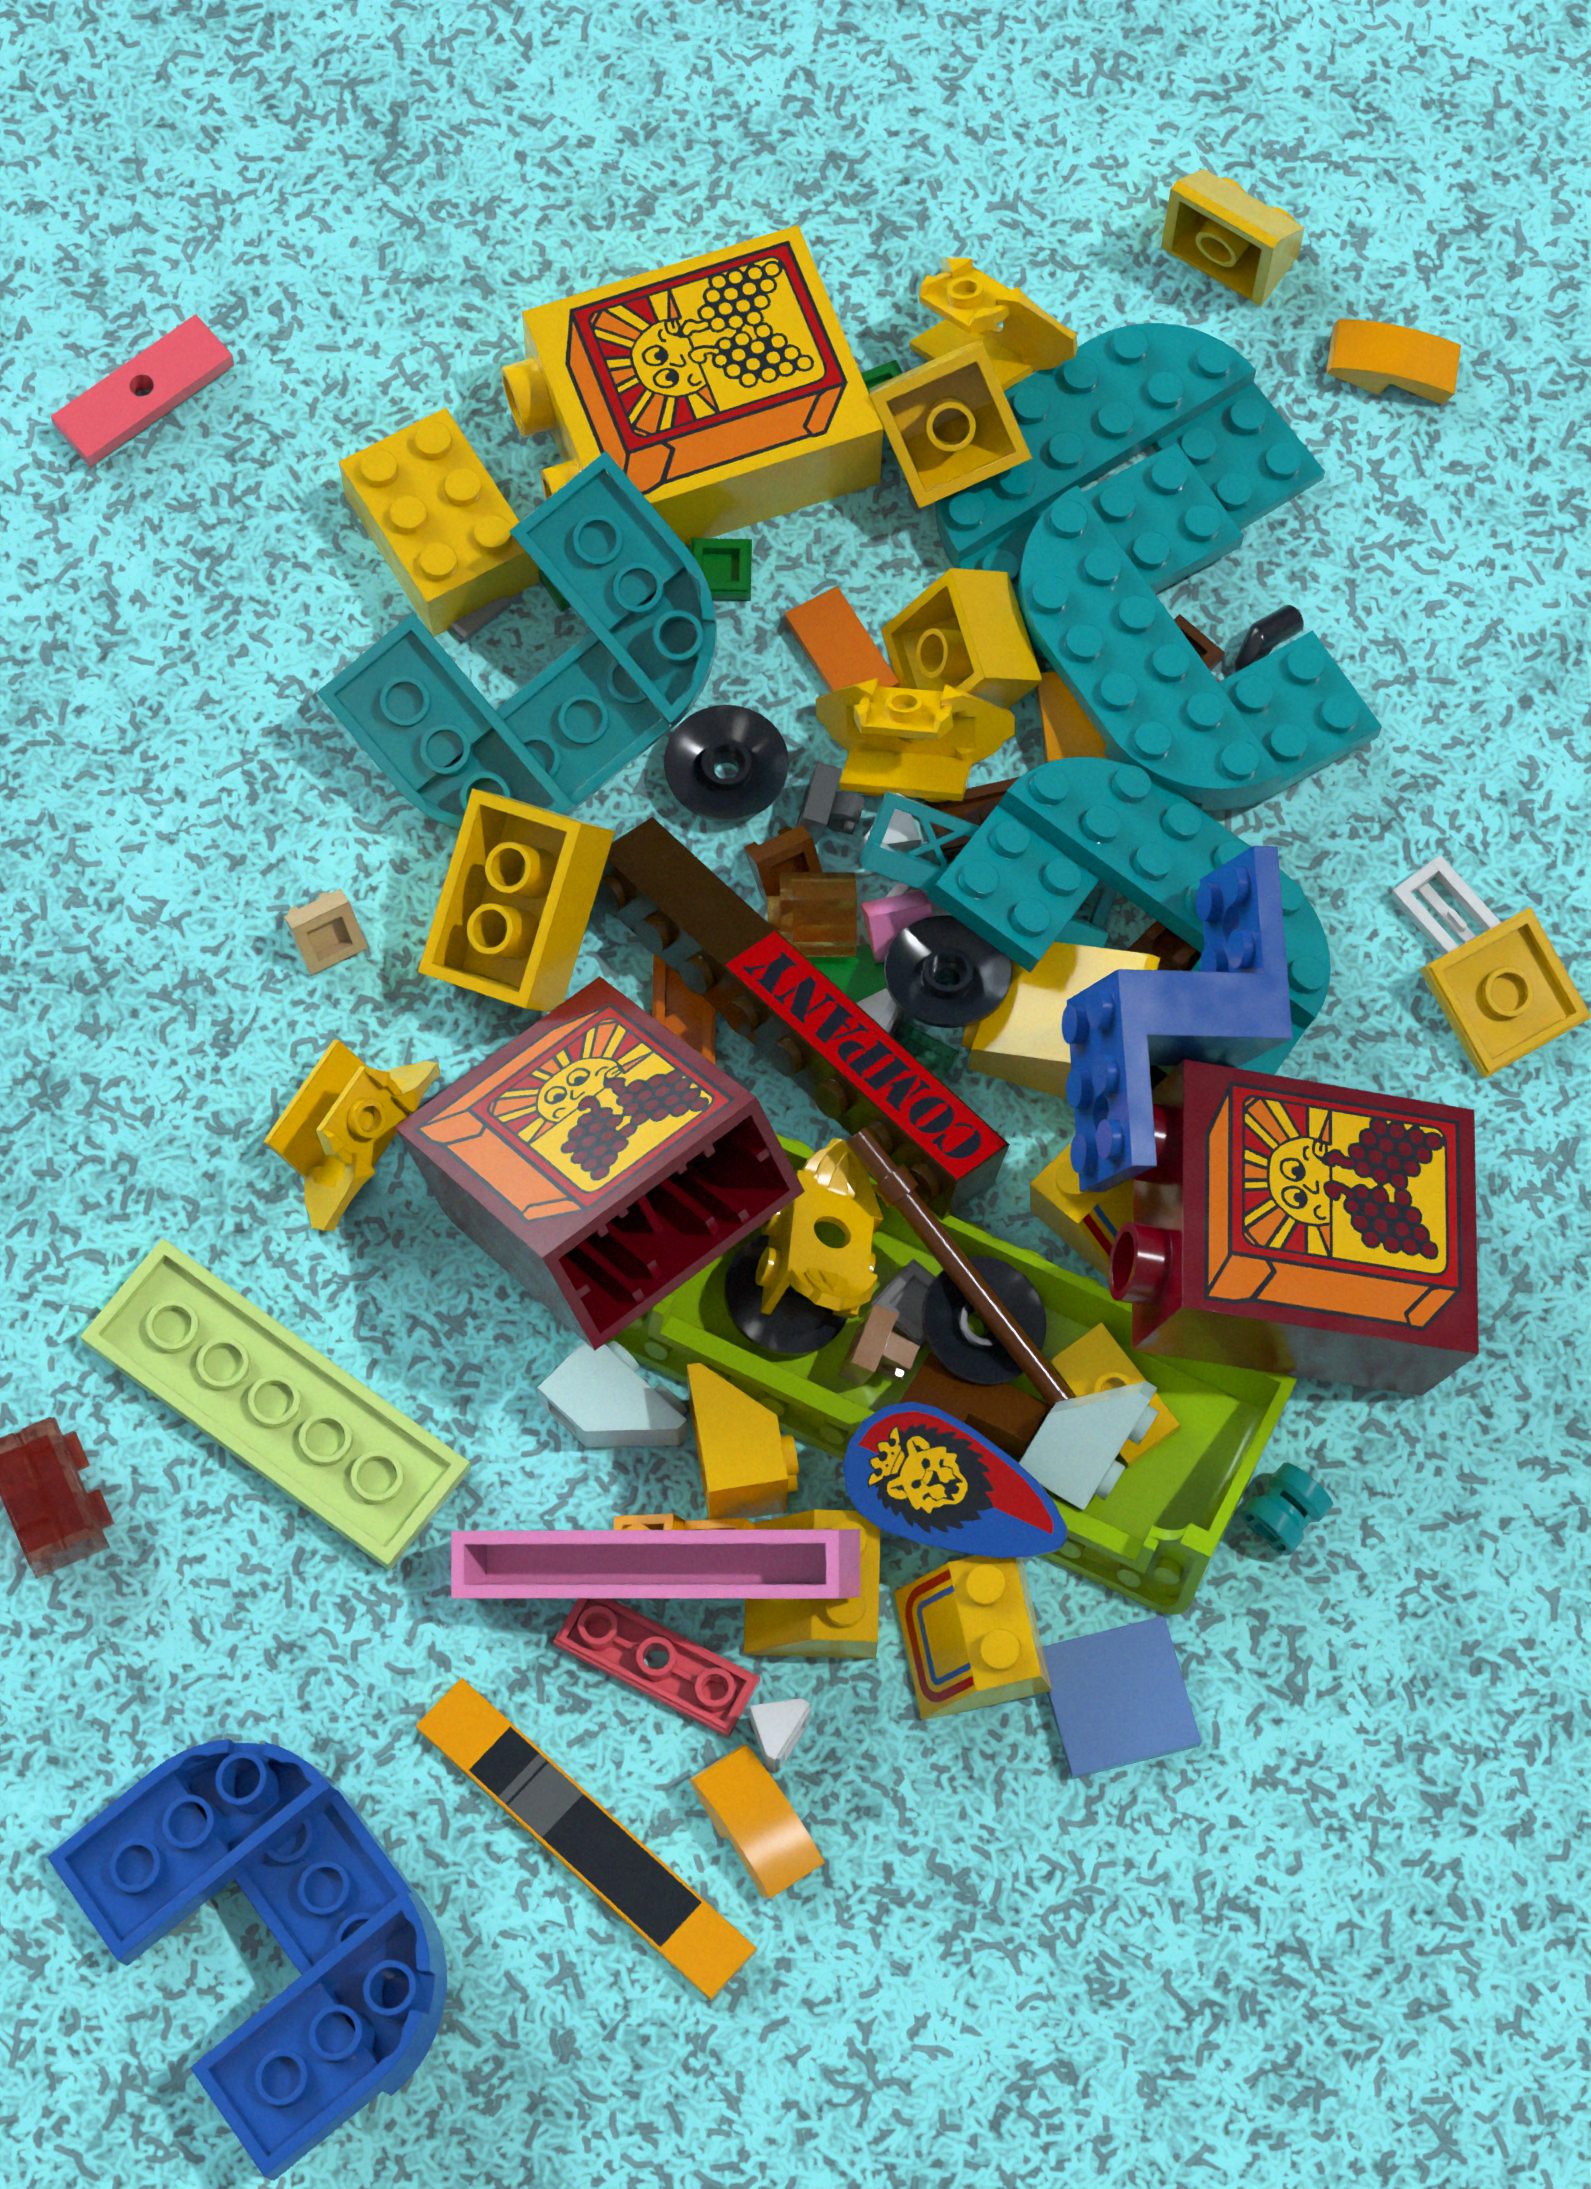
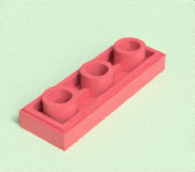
M195 314L51 415L53 426L89 467H92L233 367V355ZM143 389L151 390V392L145 396L135 395L138 391Z
M578 1598L553 1641V1645L728 1739L760 1682L759 1676L611 1598ZM656 1650L662 1651L669 1657V1661L660 1669L650 1668L644 1662L648 1653Z

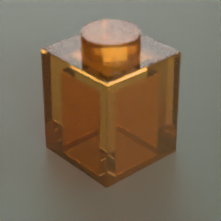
M780 872V896H767V922L805 957H856L857 892L855 872Z

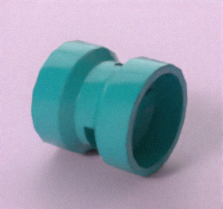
M1283 1463L1271 1476L1269 1490L1263 1496H1254L1241 1510L1240 1515L1245 1524L1258 1536L1261 1535L1266 1539L1267 1543L1277 1552L1283 1555H1291L1303 1541V1530L1310 1522H1320L1332 1508L1333 1503L1325 1489L1309 1474L1293 1464Z

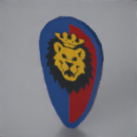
M916 1402L885 1406L864 1419L849 1440L843 1463L846 1492L859 1514L881 1530L919 1544L998 1559L1030 1558L1052 1553L1062 1548L1067 1540V1525L1055 1502L1040 1483L1012 1457L971 1426L937 1407Z

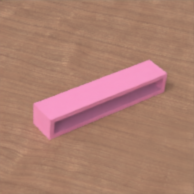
M860 1529L451 1531V1598L840 1599L861 1597Z

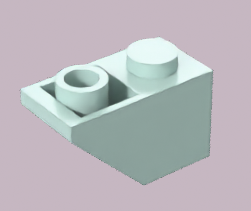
M611 1341L607 1346L603 1344L596 1351L586 1342H583L537 1387L540 1405L586 1448L679 1445L688 1436L687 1419L683 1416L687 1409L681 1400L664 1385L659 1384L653 1389L636 1373L640 1369L637 1361L624 1347L615 1341Z
M1144 1381L1056 1402L1019 1462V1465L1029 1472L1040 1485L1083 1511L1094 1494L1106 1500L1125 1469L1124 1465L1115 1461L1116 1456L1127 1439L1137 1445L1140 1444L1159 1412L1148 1405L1157 1387Z

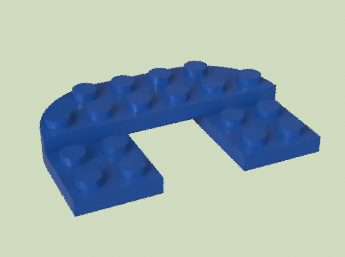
M230 1739L212 1741L182 1751L152 1770L47 1856L116 1960L126 1966L135 1961L234 1879L297 1968L301 1976L190 2067L265 2178L275 2181L382 2091L391 2096L397 2092L418 2069L436 2037L446 2002L447 1963L440 1932L432 1914L343 1790L325 1773L291 1751L265 1742V1745L235 1743Z

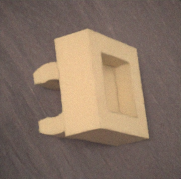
M341 888L332 893L323 892L319 894L320 899L299 909L296 906L290 908L289 914L284 916L299 955L311 976L368 948L351 904Z

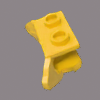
M940 258L942 273L934 277L927 275L921 284L919 293L920 303L945 318L939 324L909 341L910 349L928 361H932L981 339L1001 387L1005 391L1037 370L1053 369L1061 365L1063 361L1075 358L1078 349L1076 332L1063 326L1042 310L1019 287L1011 290L973 267V260L971 258ZM1003 321V328L999 327L996 324Z
M878 678L849 685L815 698L816 718L825 726L829 735L849 752L839 781V790L861 792L871 797L884 796L887 790L895 794L897 792L903 796L920 797L929 802L963 801L973 764L993 755L1002 747L1006 740L1015 735V716L1010 710L999 708L990 702L945 684L942 692L879 686Z
M334 1039L263 1141L304 1178L305 1205L310 1215L312 1228L335 1231L341 1216L362 1185L375 1174L374 1165L397 1133L394 1127L405 1120L409 1114L417 1111L426 1090L441 1075L437 1062L424 1060L415 1064L382 1071L369 1068L340 1040Z
M839 1138L832 1139L824 1149L816 1151L808 1158L802 1170L796 1172L805 1192L761 1225L762 1234L769 1235L768 1247L765 1248L761 1255L755 1276L756 1284L764 1286L761 1305L762 1313L771 1314L790 1284L796 1291L808 1297L814 1304L832 1309L833 1315L853 1319L858 1316L860 1305L871 1300L878 1275L873 1273L876 1256L874 1253H871L872 1239L883 1221V1215L865 1167L845 1143V1140ZM824 1221L833 1223L841 1228L846 1235L841 1248H831L823 1244L815 1234L814 1225Z

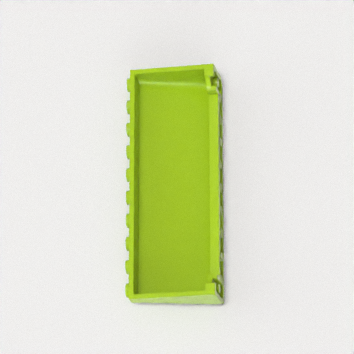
M775 1133L795 1173L798 1170H802L808 1158L815 1151L799 1140L787 1139ZM869 1177L872 1186H875L877 1183ZM875 1192L883 1215V1221L872 1239L871 1253H874L876 1256L873 1273L878 1275L872 1297L869 1302L860 1305L858 1316L853 1319L848 1318L840 1333L825 1347L815 1352L798 1356L774 1354L751 1343L739 1332L732 1322L724 1300L726 1272L731 1261L744 1245L761 1235H765L761 1232V1225L606 1343L609 1344L611 1341L619 1343L636 1361L687 1386V1365L701 1363L775 1413L781 1431L789 1435L793 1434V1437L844 1461L849 1440L864 1419L885 1406L898 1404L931 1352L928 1344L920 1352H917L911 1370L904 1372L901 1380L875 1372L862 1386L838 1377L860 1319L870 1309L871 1303L912 1259H915L935 1277L944 1269L896 1207L892 1205L887 1208ZM933 1212L967 1258L984 1256L1002 1260L1024 1274L1033 1284L1041 1298L1046 1315V1336L1041 1353L1048 1362L1102 1322L1147 1382L1157 1387L1155 1392L1180 1423L1181 1429L1131 1467H1128L1118 1454L1115 1461L1124 1465L1125 1469L1107 1499L1103 1500L1094 1494L1084 1511L1043 1487L1055 1502L1065 1521L1068 1536L1062 1548L1041 1556L1155 1611L1172 1615L1186 1612L1205 1576L1298 1379L1284 1373L1259 1371L1131 1351L1132 1303L1114 1300L1110 1290L1104 1288L1096 1280L1086 1276H1078L1046 1261L1035 1251L1012 1245L987 1233L982 1227L973 1222L962 1221L951 1215L942 1220ZM824 1221L814 1225L815 1234L823 1244L831 1248H841L846 1236L841 1228L833 1223ZM791 1284L788 1286V1291L792 1293H799L791 1286ZM969 1316L967 1322L970 1330L976 1336H982L984 1333L982 1322L975 1316ZM1024 1373L1006 1382V1384L1046 1402ZM1049 1406V1409H1048L1047 1414H1046V1416H1045V1419H1046V1417L1048 1416L1049 1412L1051 1411L1050 1406ZM1003 1450L1019 1464L1022 1458Z

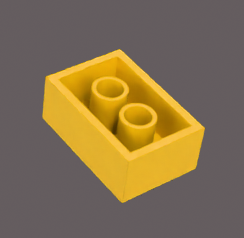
M446 407L338 462L344 494L433 637L450 629L451 623L503 596L510 598L540 582L538 566L509 532L519 523L518 518Z
M472 788L418 972L525 1009L544 1012L553 1011L564 1003L615 831L509 797Z

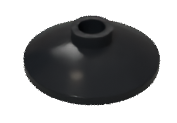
M736 705L711 706L687 717L672 733L664 756L666 780L676 799L694 814L721 822L744 820L768 808L784 788L789 768L787 747L778 729L758 712ZM722 763H731L738 769V774L733 778L724 779L715 774V769Z
M940 915L919 920L909 925L897 935L886 954L884 979L891 998L908 1016L930 1026L958 1028L980 1022L1000 1007L1010 989L1012 964L1008 956L952 915ZM947 978L954 980L957 984L946 986L937 983V981Z
M761 1235L751 1240L735 1255L728 1267L724 1280L725 1305L736 1328L754 1345L779 1355L798 1356L809 1354L828 1345L840 1333L848 1318L833 1315L832 1309L814 1304L801 1293H792L786 1289L770 1315L761 1312L764 1286L756 1284L755 1276L761 1255L765 1248L768 1247L769 1235Z
M984 1256L969 1257L970 1262L1041 1352L1046 1336V1315L1041 1298L1033 1284L1024 1274L1002 1260ZM942 1270L927 1289L921 1315L926 1342L937 1361L954 1376L977 1385H998L1009 1382L1023 1374V1371L951 1278ZM969 1316H975L982 1322L984 1326L982 1336H976L970 1330L967 1322Z

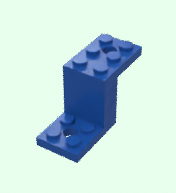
M1252 846L1200 879V886L1195 900L1197 916L1203 921L1205 944L1200 960V971L1117 969L1066 1000L1067 1006L1062 1016V1035L1065 1042L1070 1044L1071 1071L1066 1082V1096L1068 1104L1071 1108H1074L1076 1135L1071 1144L1070 1155L1072 1167L1075 1172L1079 1173L1080 1192H1106L1157 1166L1150 1066H1178L1186 1059L1226 1067H1239L1293 1038L1277 846Z

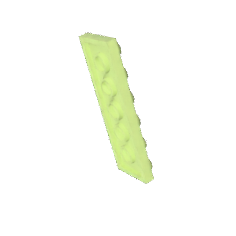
M164 1238L158 1242L80 1336L82 1343L389 1571H391L471 1470L468 1460Z

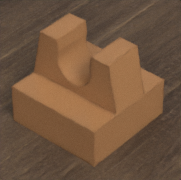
M874 1304L860 1319L838 1377L862 1386L875 1372L901 1380L904 1372L911 1370L920 1346L891 1332L898 1314Z

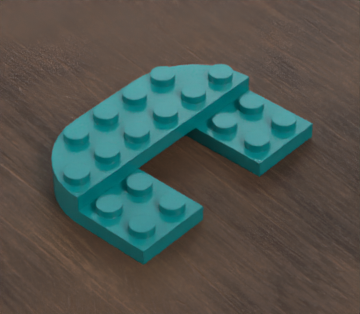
M1166 323L1134 324L1110 330L1078 346L1075 358L1063 361L1056 368L1039 370L1004 391L1032 459L936 501V523L942 546L954 568L1008 572L1017 599V587L1024 549L1034 525L1043 512L1069 489L1076 485L1079 488L1085 486L1150 445L1157 453L1177 442L1240 530H1243L1322 481L1325 470L1254 383L1256 369L1234 348L1207 333L1185 326Z
M1176 442L1084 492L1081 491L1078 485L1074 486L1057 498L1043 512L1034 525L1024 549L1017 587V602L1035 657L1038 658L1044 654L1105 741L1104 756L1107 759L1142 768L1149 777L1175 790L1188 801L1201 803V810L1235 809L1270 798L1378 738L1382 726L1313 630L1220 682L1215 679L1155 593L1240 548L1244 535Z
M606 450L509 531L591 629L590 632L498 709L494 710L412 612L316 692L395 788L425 815L453 830L460 831L472 788L509 797L565 816L569 815L675 727L694 706L710 676L717 646V622L713 599L706 578L685 544Z
M1096 757L1063 758L1037 766L1013 783L998 805L937 881L927 897L1029 973H1031L1100 879L1202 953L1205 948L1203 921L1198 918L1195 907L1200 879L1251 848V846L1175 790L1149 777L1138 766ZM1280 868L1293 1038L1239 1067H1232L1275 1075L1300 1037L1321 1010L1327 996L1331 970L1330 952L1322 924L1314 908L1304 895L1301 886ZM1201 957L1191 971H1200ZM1177 1066L1157 1067L1169 1075Z

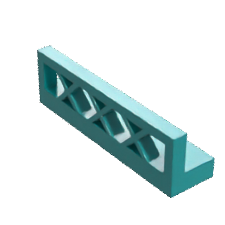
M886 790L859 862L867 870L930 893L949 867L940 845L963 835L972 838L980 826ZM895 809L919 817L929 839L906 851L882 843ZM929 822L948 828L951 831L935 837ZM933 849L939 864L921 858L918 855ZM1100 879L1096 886L1102 887L1090 920L1086 921L1073 916L1055 941L1104 948L1109 934L1103 927L1118 891Z

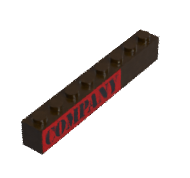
M651 817L611 843L595 897L598 904L606 912L614 914L638 936L641 944L649 952L657 954L681 976L685 985L693 993L701 995L724 1016L729 1026L736 1033L745 1036L767 1056L781 1075L789 1077L809 1095L825 1116L834 1119L852 1136L864 1127H867L895 1165L899 1167L904 1164L919 1184L914 1188L915 1191L936 1215L944 1220L995 1182L1010 1144L657 820Z

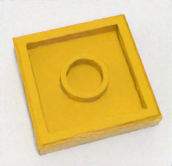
M1531 907L1522 910L1419 969L1470 1062L1482 1079L1591 1018L1589 1010Z

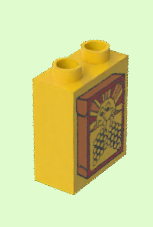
M799 225L522 311L526 360L501 367V378L513 419L521 436L524 438L551 430L563 460L561 464L540 471L546 500L606 450L685 546L691 545V538H712L880 483L884 428Z

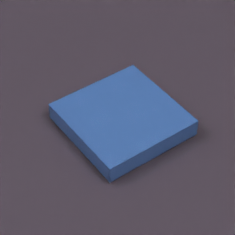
M1165 1616L1042 1646L1052 1691L1047 1692L1071 1779L1200 1747L1202 1743Z

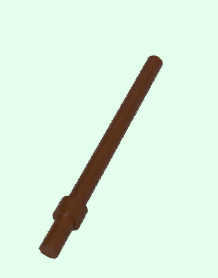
M864 1127L845 1143L877 1183L872 1187L887 1208L892 1205L896 1207L1052 1409L1056 1402L1076 1398L914 1188L919 1184L904 1164L897 1167L867 1127Z

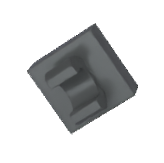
M817 762L807 783L796 827L802 824L812 836L814 844L819 842L826 827L833 831L852 835L855 824L859 823L865 798L854 793L836 792L842 769L821 762Z

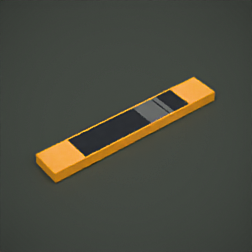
M462 1677L416 1724V1730L710 2002L757 1952V1948Z

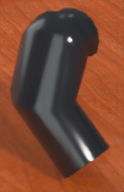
M1285 605L1253 623L1249 627L1235 658V672L1269 655L1275 646L1301 632L1304 621L1299 610L1292 605Z

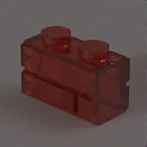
M48 1417L22 1428L18 1433H11L0 1438V1496L29 1567L36 1579L110 1548L103 1529L115 1524L100 1488L87 1493L79 1471L89 1467L90 1463L76 1431L73 1430L63 1435L55 1417Z

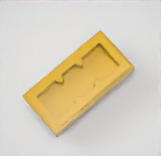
M1102 1322L1049 1361L1075 1397L1147 1381ZM1156 1392L1148 1405L1159 1412L1142 1441L1137 1445L1127 1439L1118 1453L1128 1467H1131L1181 1429L1180 1423Z

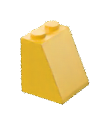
M1053 942L1031 973L1011 959V985L1003 1003L993 1014L984 1020L966 1026L961 1046L971 1049L968 1069L1067 1100L1066 1082L1071 1071L1070 1044L1065 1042L1062 1035V1016L1067 1006L1066 1000L1117 969L1158 970L1160 957L1146 953Z

